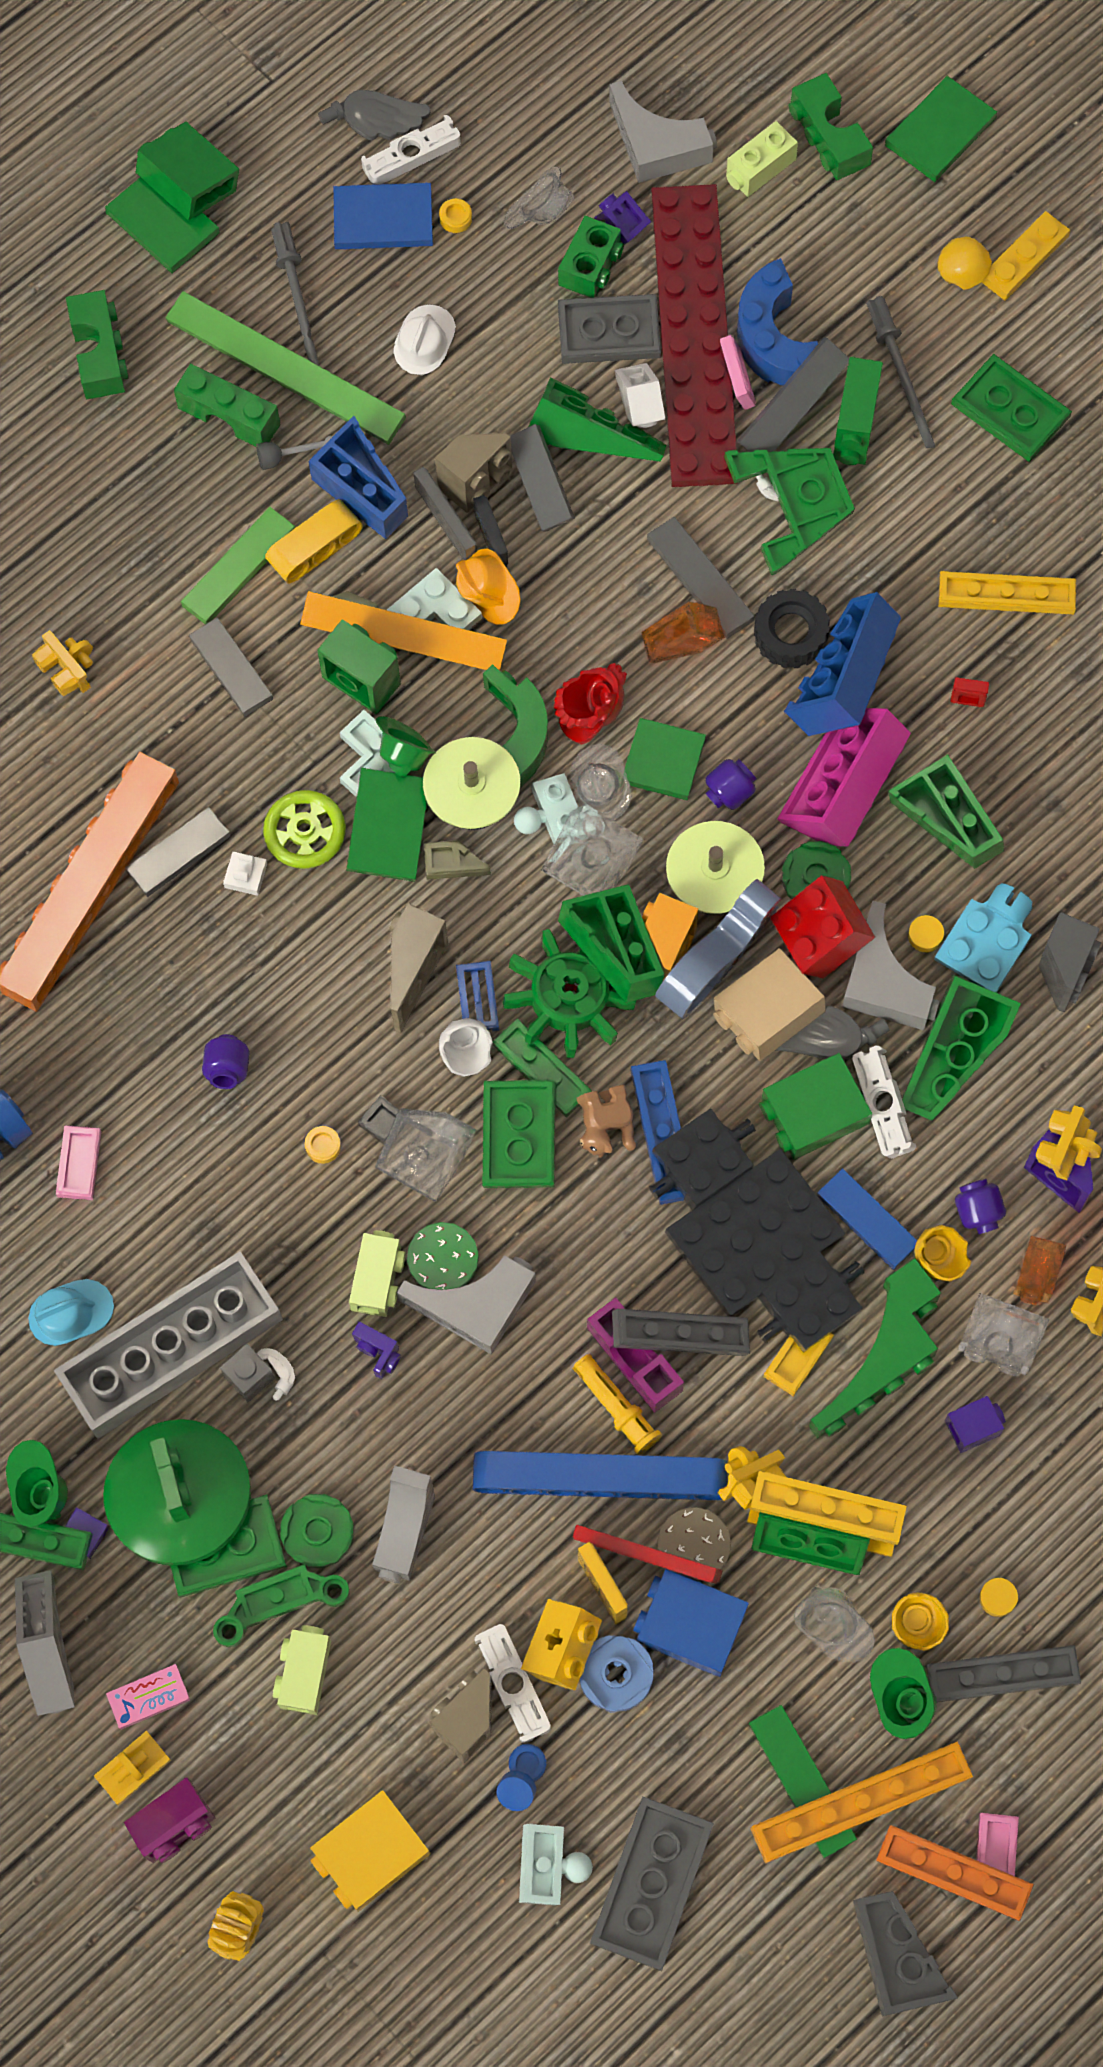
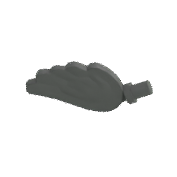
M357 90L350 93L344 102L339 103L335 101L331 103V107L318 112V117L323 125L335 119L341 120L345 118L349 126L357 134L368 140H374L378 136L392 140L397 135H406L410 130L420 129L423 123L422 120L428 118L431 112L427 104L404 101L376 91Z
M827 1006L825 1007L826 1012L775 1051L800 1053L821 1059H827L840 1053L843 1060H849L853 1058L854 1054L859 1052L861 1046L866 1043L872 1046L877 1042V1038L889 1032L890 1029L883 1019L870 1027L866 1025L860 1029L848 1014L838 1008Z

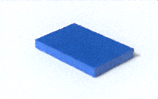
M431 183L333 186L335 249L433 246Z

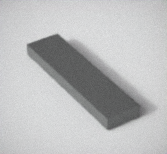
M824 337L740 436L737 442L749 452H754V450L774 452L848 365L849 357L828 338Z
M672 517L647 534L648 542L726 639L754 621L755 616L675 517Z
M619 1308L612 1311L614 1347L735 1356L750 1354L748 1318Z
M1075 1645L926 1665L928 1681L936 1696L937 1703L1081 1684Z

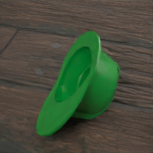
M384 716L376 718V724L383 732L379 754L389 763L390 769L399 776L405 777L410 770L418 771L430 753L436 754V751L428 745L426 740L411 727L392 718Z
M36 1440L22 1441L14 1447L8 1457L6 1478L16 1520L21 1525L32 1528L38 1527L48 1520H56L61 1517V1511L68 1499V1488L65 1480L56 1472L50 1450L43 1443Z
M893 1648L878 1655L872 1664L870 1682L884 1728L892 1736L901 1739L915 1738L928 1728L937 1709L936 1696L930 1687L926 1671L920 1659L911 1651Z

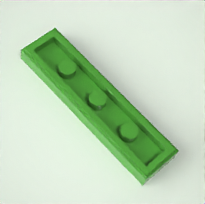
M269 507L181 600L182 607L205 625L212 621L268 562L265 555L269 548L295 529V525Z

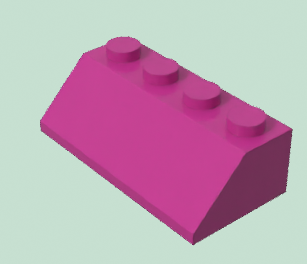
M866 708L860 725L826 732L777 820L816 841H823L834 846L848 847L856 836L857 830L867 812L871 809L879 790L887 780L895 761L902 753L911 733L888 709Z

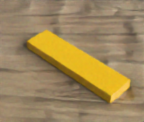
M940 571L938 607L1074 615L1076 610V579Z

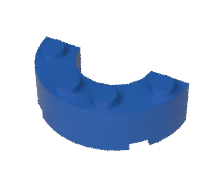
M780 258L761 268L745 286L739 302L737 340L743 358L752 371L768 383L772 381L783 386L818 345V342L803 343L793 341L781 334L774 324L773 320L779 312L791 306L793 284Z

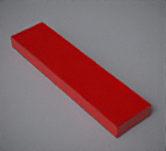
M576 1525L573 1533L574 1540L583 1543L590 1542L593 1546L710 1583H719L723 1570L584 1526Z

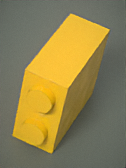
M383 1790L310 1847L316 1855L310 1860L323 1879L329 1874L338 1885L333 1890L334 1894L346 1909L353 1905L358 1912L431 1854Z

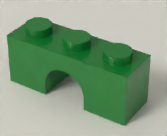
M826 72L792 88L789 110L793 119L800 121L804 127V134L810 146L815 145L820 153V160L824 169L827 172L831 171L836 181L870 166L873 146L858 122L845 128L835 127L828 122L840 115L842 96Z
M105 290L66 297L75 342L84 340L98 342L97 347L92 351L76 355L86 400L124 393L123 380L129 379L125 359L119 360L118 351L123 350L120 330H113L112 322L118 321L114 301H107Z
M191 363L174 388L178 409L206 423L211 415L217 416L233 428L235 437L255 447L256 444L270 442L281 425L277 405Z

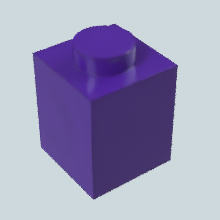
M988 1396L948 1413L945 1419V1423L960 1453L999 1437L1004 1430L1002 1424L1006 1423L1000 1406L997 1403L992 1404Z

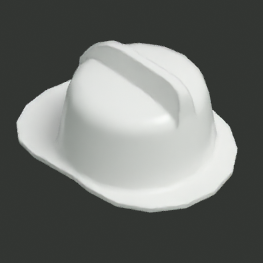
M424 305L415 308L407 315L394 346L396 362L403 370L411 374L423 375L431 373L440 367L455 334L456 326L451 314L440 306Z

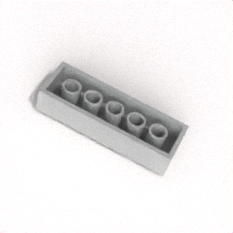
M239 1251L59 1366L54 1372L96 1438L99 1439L283 1319L278 1307L241 1251Z

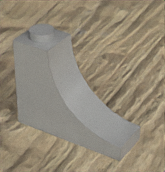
M622 81L609 85V103L638 183L713 163V149L717 148V140L713 129L708 130L704 118L674 120L658 116L640 106L629 95Z
M872 901L866 922L875 938L857 952L842 1007L924 1030L927 1019L934 1021L939 1005V1000L933 999L936 987L912 976L896 960L889 948L884 931L886 904Z
M504 1255L493 1270L469 1285L455 1289L436 1290L423 1288L404 1280L397 1291V1296L400 1302L487 1353L492 1354L536 1283V1276L532 1272L533 1267L519 1257H514L512 1260Z
M394 1465L390 1478V1493L386 1515L372 1564L374 1571L380 1572L378 1577L383 1580L400 1583L401 1578L409 1581L411 1579L435 1500V1492L431 1476Z
M52 1570L15 1578L16 1645L37 1716L59 1713L66 1709L74 1708V1684L61 1633Z

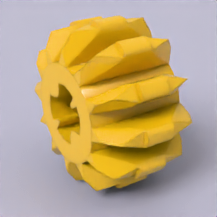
M234 1891L223 1898L220 1907L217 1908L215 1918L212 1920L208 1939L209 1948L226 1959L242 1960L249 1953L252 1944L255 1943V1938L263 1920L264 1909L261 1902L255 1900L253 1896Z

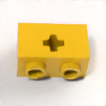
M548 1599L521 1669L543 1682L575 1691L584 1672L593 1643L598 1636L602 1620L583 1608Z

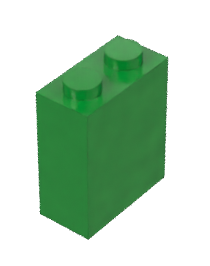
M185 121L175 128L168 129L162 136L152 142H146L138 149L135 173L187 220H191L236 192L240 169Z
M856 357L849 358L833 452L835 460L845 465H866L883 362Z
M840 1053L763 1088L762 1102H759L765 1119L768 1122L773 1120L779 1131L775 1133L779 1146L784 1153L789 1151L793 1160L869 1125L872 1118V1112Z

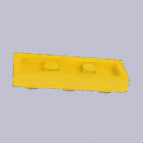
M1045 211L991 265L989 274L982 283L1006 301L1069 237L1070 229Z

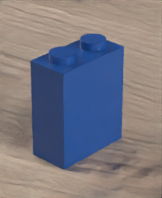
M665 1569L662 1578L655 1575L647 1597L653 1599L649 1611L641 1610L633 1631L639 1633L637 1641L642 1646L721 1677L749 1603Z

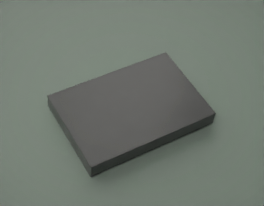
M656 294L558 300L562 364L661 358Z

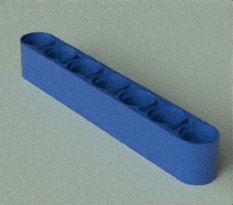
M479 1451L474 1453L472 1490L487 1494L723 1500L717 1492L719 1489L727 1486V1472L725 1470L727 1460L704 1457Z

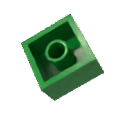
M342 619L317 649L322 678L376 715L401 685L398 658L395 650L384 642L378 644L369 638L368 632L358 624L350 625Z

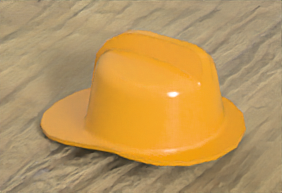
M480 549L467 560L459 561L456 564L458 569L456 585L462 597L473 602L488 622L499 625L507 624L513 620L520 607V590L515 579L497 553L490 549Z

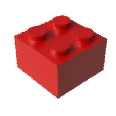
M823 875L770 917L801 973L822 979L875 938L844 882Z

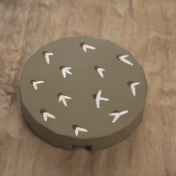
M693 1507L681 1509L668 1517L661 1526L657 1547L658 1550L722 1570L729 1557L731 1542L729 1531L722 1519L709 1510ZM678 1573L697 1582L704 1581L685 1574Z

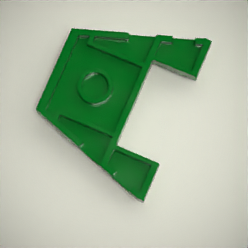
M831 448L787 449V451L768 452L767 450H754V452L730 450L724 454L735 484L768 473L792 532L789 535L761 545V551L771 575L777 574L853 514L855 510Z

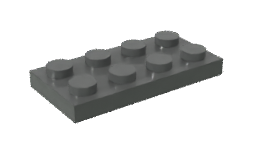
M642 1796L590 1944L662 1971L714 1823Z

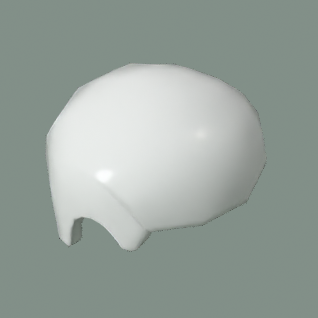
M465 1018L452 1021L441 1033L439 1051L443 1062L454 1074L465 1077L478 1074L490 1064V1050L493 1041L490 1032L482 1022Z

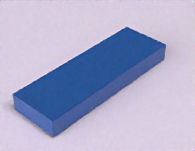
M843 1168L817 1192V1197L893 1270L914 1251L917 1240Z

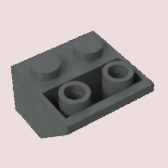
M1060 912L1038 966L1057 1009L1065 1012L1069 1002L1076 1004L1102 942L1096 940L1100 928Z

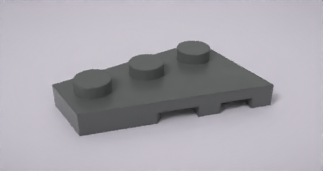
M893 1891L853 1900L882 2017L958 1999L952 1987L948 1986L938 1970L939 1966L932 1955H929L919 1939L918 1931Z

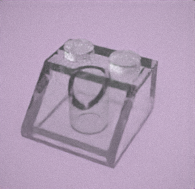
M583 804L571 811L541 871L583 896L612 889L629 869L644 839L589 805Z
M979 1293L957 1350L965 1352L964 1356L974 1362L984 1363L987 1360L999 1365L998 1369L1012 1376H1019L1020 1373L1027 1375L1049 1319Z

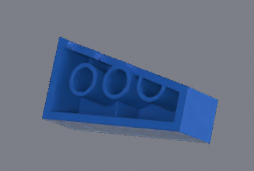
M878 592L850 600L831 632L834 640L818 653L815 660L819 665L811 678L804 677L798 687L802 693L796 703L790 701L784 710L808 736L860 725L864 718L865 710L875 690V684L885 664L887 653L901 620V616Z

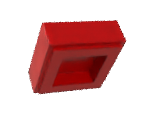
M955 677L950 702L984 707L989 682Z

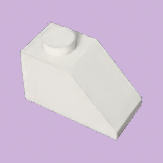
M647 363L615 370L625 412L632 426H638L639 428L652 427L657 424V421L665 419L659 380Z

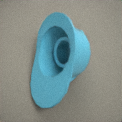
M89 1279L77 1280L49 1289L40 1295L31 1306L28 1317L30 1330L35 1338L44 1344L53 1346L67 1344L91 1335L104 1328L110 1321L114 1310L113 1297L107 1287L98 1281Z

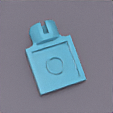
M1004 883L999 884L988 901L984 903L971 899L937 952L934 960L972 983L997 993L1032 937V934L1022 927L1032 910V900L1020 891L1013 904L1009 906L1008 903L1014 895L1013 890L1015 887Z

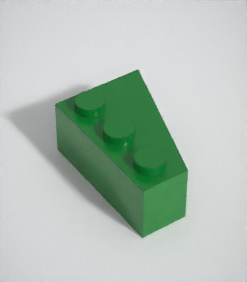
M949 755L944 756L888 790L890 803L974 869L1004 852L1003 838Z
M629 884L562 901L558 922L625 1003L654 996L663 982L664 972Z

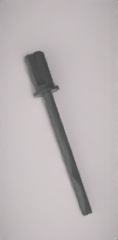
M277 222L271 228L278 256L276 265L280 269H286L300 330L304 336L307 358L319 366L295 266L301 263L302 258L296 252L289 222L283 224Z
M877 296L874 300H869L866 303L877 331L876 341L878 344H887L925 447L935 448L934 440L896 343V339L902 334L901 330L894 325L883 296Z

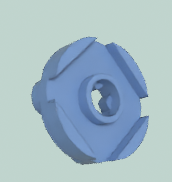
M615 1635L602 1637L593 1643L584 1672L580 1677L582 1691L592 1704L607 1712L615 1713L630 1710L639 1705L650 1691L653 1683V1663L647 1650L638 1641ZM614 1664L617 1668L623 1665L626 1668V1671L623 1673V1678L625 1679L623 1682L618 1683L616 1680L608 1681L606 1677L610 1674L607 1668L609 1665Z

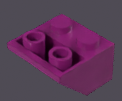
M186 1777L123 1823L143 1857L152 1863L159 1860L163 1864L181 1851L178 1845L191 1837L195 1841L210 1831L212 1828L210 1822L216 1819V1817L191 1780Z

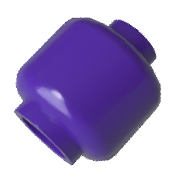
M726 759L707 775L705 781L710 789L705 794L718 809L725 805L728 809L735 810L755 793L756 787L753 782L757 778L740 759L736 762Z
M230 1034L220 1035L217 1038L211 1039L205 1045L202 1073L211 1085L219 1089H231L246 1079L250 1055L247 1045L236 1036Z
M987 1179L978 1180L959 1187L961 1192L956 1195L955 1204L963 1227L966 1229L976 1228L978 1234L999 1228L997 1221L1006 1216V1208L999 1187L994 1183L988 1184Z

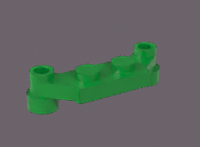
M304 1564L236 1590L237 1599L228 1615L219 1618L214 1625V1637L220 1645L231 1648L241 1643L248 1628L317 1601L324 1602L331 1607L341 1606L348 1600L350 1595L348 1583L339 1575L324 1577L309 1572ZM332 1589H341V1595L338 1598L329 1597ZM228 1629H236V1635L233 1638L226 1639L224 1637Z

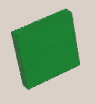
M640 718L621 784L688 801L706 735Z

